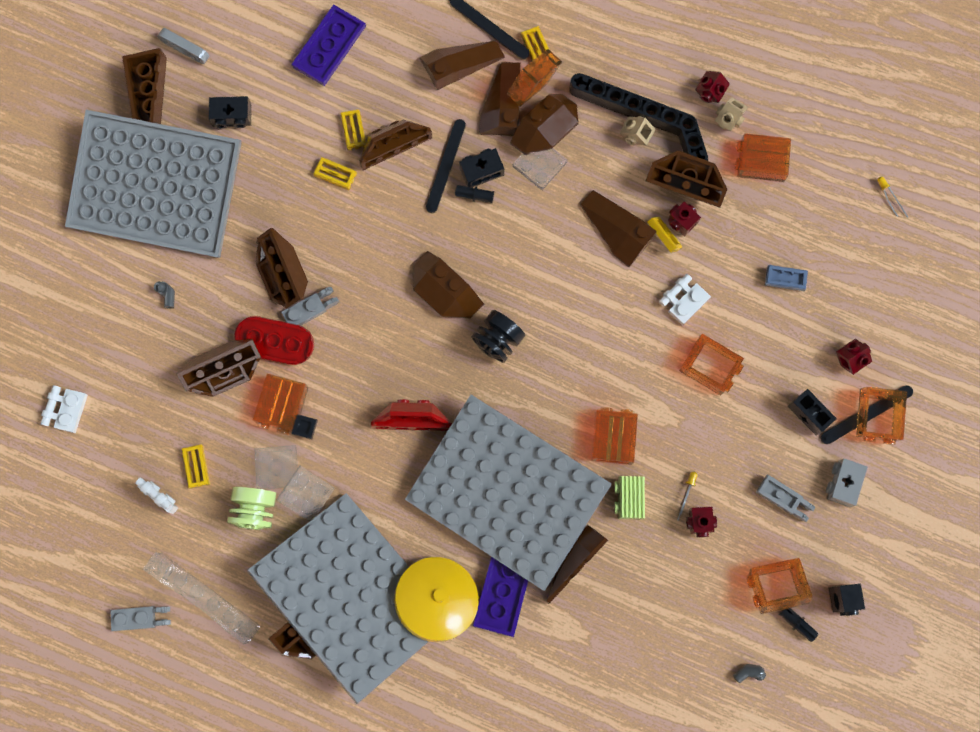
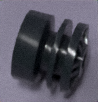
M492 310L484 320L489 329L479 326V333H474L471 338L486 355L501 363H505L508 359L506 354L511 355L513 352L508 344L517 347L524 339L525 333L507 316L499 311Z

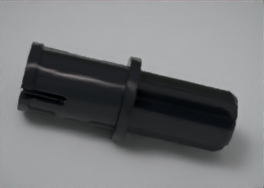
M457 185L455 196L472 199L473 202L478 200L492 204L494 191L477 189V186L472 188Z
M786 605L781 610L782 612L779 615L793 627V630L796 629L809 642H813L818 637V632L804 620V617L801 618L792 610L789 605Z

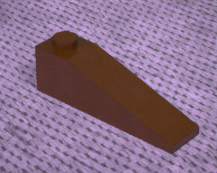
M497 41L436 49L421 56L420 60L435 88L439 90L505 58V55Z
M501 62L480 114V135L514 136L519 126L521 63Z
M594 190L581 203V207L596 226L613 255L629 268L656 235L657 231L643 220Z
M587 525L583 529L564 559L546 599L548 604L553 601L569 581L580 572L584 565L608 541L591 526Z

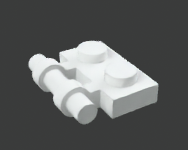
M688 274L683 278H679L675 282L676 285L670 291L667 290L663 294L664 297L659 301L664 307L668 303L673 306L669 313L682 326L711 298L697 283L692 288L688 286V283L692 280ZM682 290L685 295L678 300L675 296Z
M53 385L51 393L48 392L47 395L48 402L46 408L41 414L43 416L41 425L49 426L50 420L53 419L56 420L54 428L76 433L88 395L66 389L64 396H60L61 387ZM56 402L61 403L58 414L53 413Z
M141 477L136 481L135 484L140 491L154 500V503L159 507H162L171 514L176 512L178 509L174 504L176 500L167 493H160L159 490L161 488L153 481L146 482Z

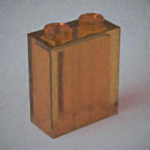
M744 133L742 139L737 142L736 150L739 152V158L736 159L735 170H738L737 177L784 182L789 174L791 138Z
M267 374L253 417V421L258 424L257 427L269 430L270 427L276 428L278 433L289 435V432L292 433L297 414L301 415L309 388L307 384Z
M601 407L600 410H597L595 413L591 461L632 465L635 459L638 414L633 413V410L621 409V412H616L609 407Z

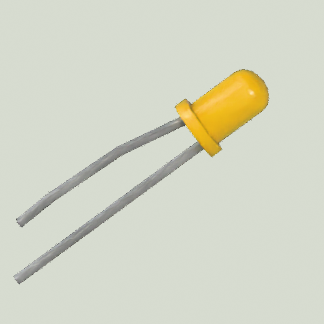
M879 177L877 179V182L881 186V190H884L886 199L889 205L891 206L893 212L896 214V216H898L887 198L885 192L886 188H889L892 195L894 196L899 206L903 210L904 214L908 218L906 212L904 211L899 201L895 197L894 193L890 189V185H888L884 177Z
M691 472L688 481H686L689 487L677 520H679L680 514L683 512L691 486H696L695 482L698 476L696 472Z

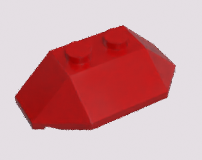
M399 399L397 402H392L371 421L372 429L448 431L452 425L445 415L433 403H430L429 400H418L417 403H409V400Z

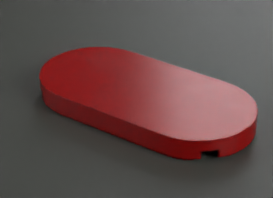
M250 316L241 321L235 329V340L253 339L262 359L297 365L307 361L314 351L313 336L308 329L301 325L260 316Z

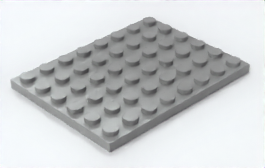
M86 110L65 227L220 258L242 141Z
M470 395L405 500L545 591L612 483L475 396Z
M347 493L247 571L356 704L429 642L411 634L401 623L395 609V589L402 574L409 566Z

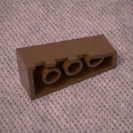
M160 48L122 56L132 119L161 124L167 57Z

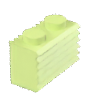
M619 476L618 481L614 482V493L618 494V502L614 503V513L618 514V519H644L645 477Z

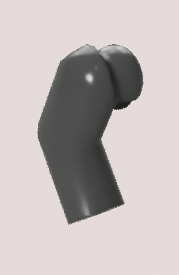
M156 282L154 290L164 297V308L173 309L175 302L174 289L166 282Z
M746 664L733 677L740 684L747 677H753L758 681H762L765 679L766 673L760 665Z

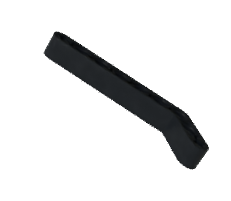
M577 73L572 76L569 90L574 97L627 117L641 116L646 118L653 127L677 135L684 153L708 161L703 138L697 120L693 115L585 74ZM593 90H598V91H600L601 93H600V94H594L592 91H593ZM617 97L619 100L613 101L610 98ZM632 103L635 104L637 107L631 108L628 104ZM651 110V111H653L655 114H654V115H650V114H648L646 111ZM665 117H670L673 121L668 122L665 120ZM683 124H688L691 128L687 129ZM692 141L696 143L697 146L693 147L689 145L688 142Z

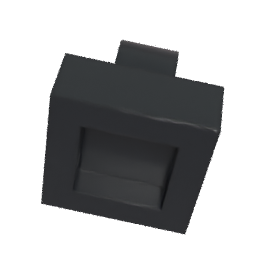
M297 414L291 434L312 440L318 420Z

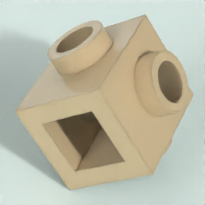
M731 97L725 105L722 103L716 112L718 116L715 121L719 123L718 125L722 129L732 131L735 127L739 128L745 120L742 116L748 107Z
M641 116L628 117L620 134L632 146H647L656 129L646 118Z

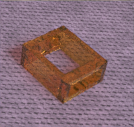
M547 49L522 69L506 94L521 107L548 84L562 61Z
M702 333L679 371L721 396L725 391L727 393L730 391L734 384L731 381L734 375L738 376L744 367L741 364L744 358ZM704 345L735 362L722 385L692 368Z
M874 387L861 388L856 437H862L865 442H876V439L883 440V444L895 445L896 441L904 440L907 391ZM869 398L894 401L891 434L867 432Z
M800 558L753 567L747 576L748 586L754 592V605L756 608H759L760 614L810 604L813 598ZM790 570L798 595L767 601L759 576Z

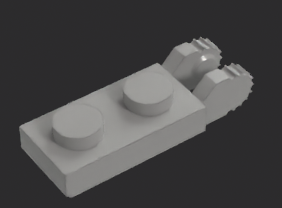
M327 287L318 294L315 293L291 308L282 311L286 322L303 325L338 304L339 300L337 297L326 301L324 304L321 302V299L333 293L332 287Z
M768 474L756 491L765 499L790 515L793 514L803 522H807L809 518L796 509L800 504L808 511H814L815 506L803 499V496Z
M155 606L111 610V631L171 625V620L168 619L155 621V613H167L170 611V607L155 608Z

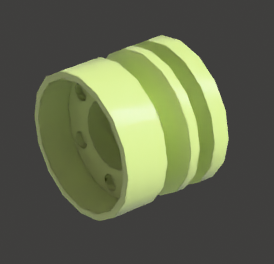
M233 487L231 501L240 504L239 508L229 509L230 513L238 514V518L228 517L227 523L234 524L239 528L253 530L271 528L272 523L263 521V518H273V514L264 510L265 507H275L277 493L255 488Z

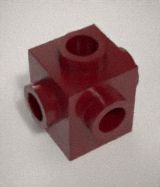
M706 71L695 90L700 95L702 101L706 103H719L730 83L721 72Z
M684 201L680 206L676 204L669 211L668 222L673 230L679 231L685 237L699 223L701 217L691 204H687Z
M857 339L852 340L836 351L840 366L853 375L873 362L870 355V347Z
M693 507L689 509V517H686L687 529H690V534H696V538L709 537V533L715 532L714 528H717V517L713 516V507Z

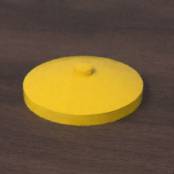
M429 557L415 562L402 574L395 589L394 602L401 623L411 634L425 641L444 642L458 637L471 625L478 610L479 598L475 582L464 567L447 558Z

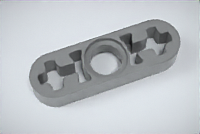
M162 28L157 36L166 45L201 64H205L210 57L201 47L166 28Z

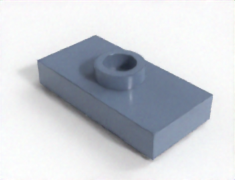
M768 265L765 286L805 291L808 271Z

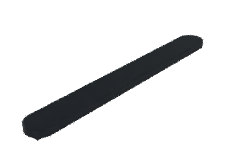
M450 0V5L519 58L527 59L529 57V50L464 0Z
M462 119L455 121L426 204V210L429 213H435L438 210L466 127V123Z
M908 385L903 386L821 435V441L824 444H830L913 395L912 387Z

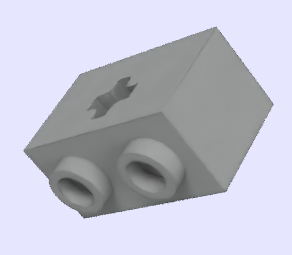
M841 459L836 462L832 469V474H834L833 480L829 482L826 493H828L827 499L848 507L856 506L868 467L847 459ZM846 478L845 482L848 483L847 486H845V483L842 481V479Z

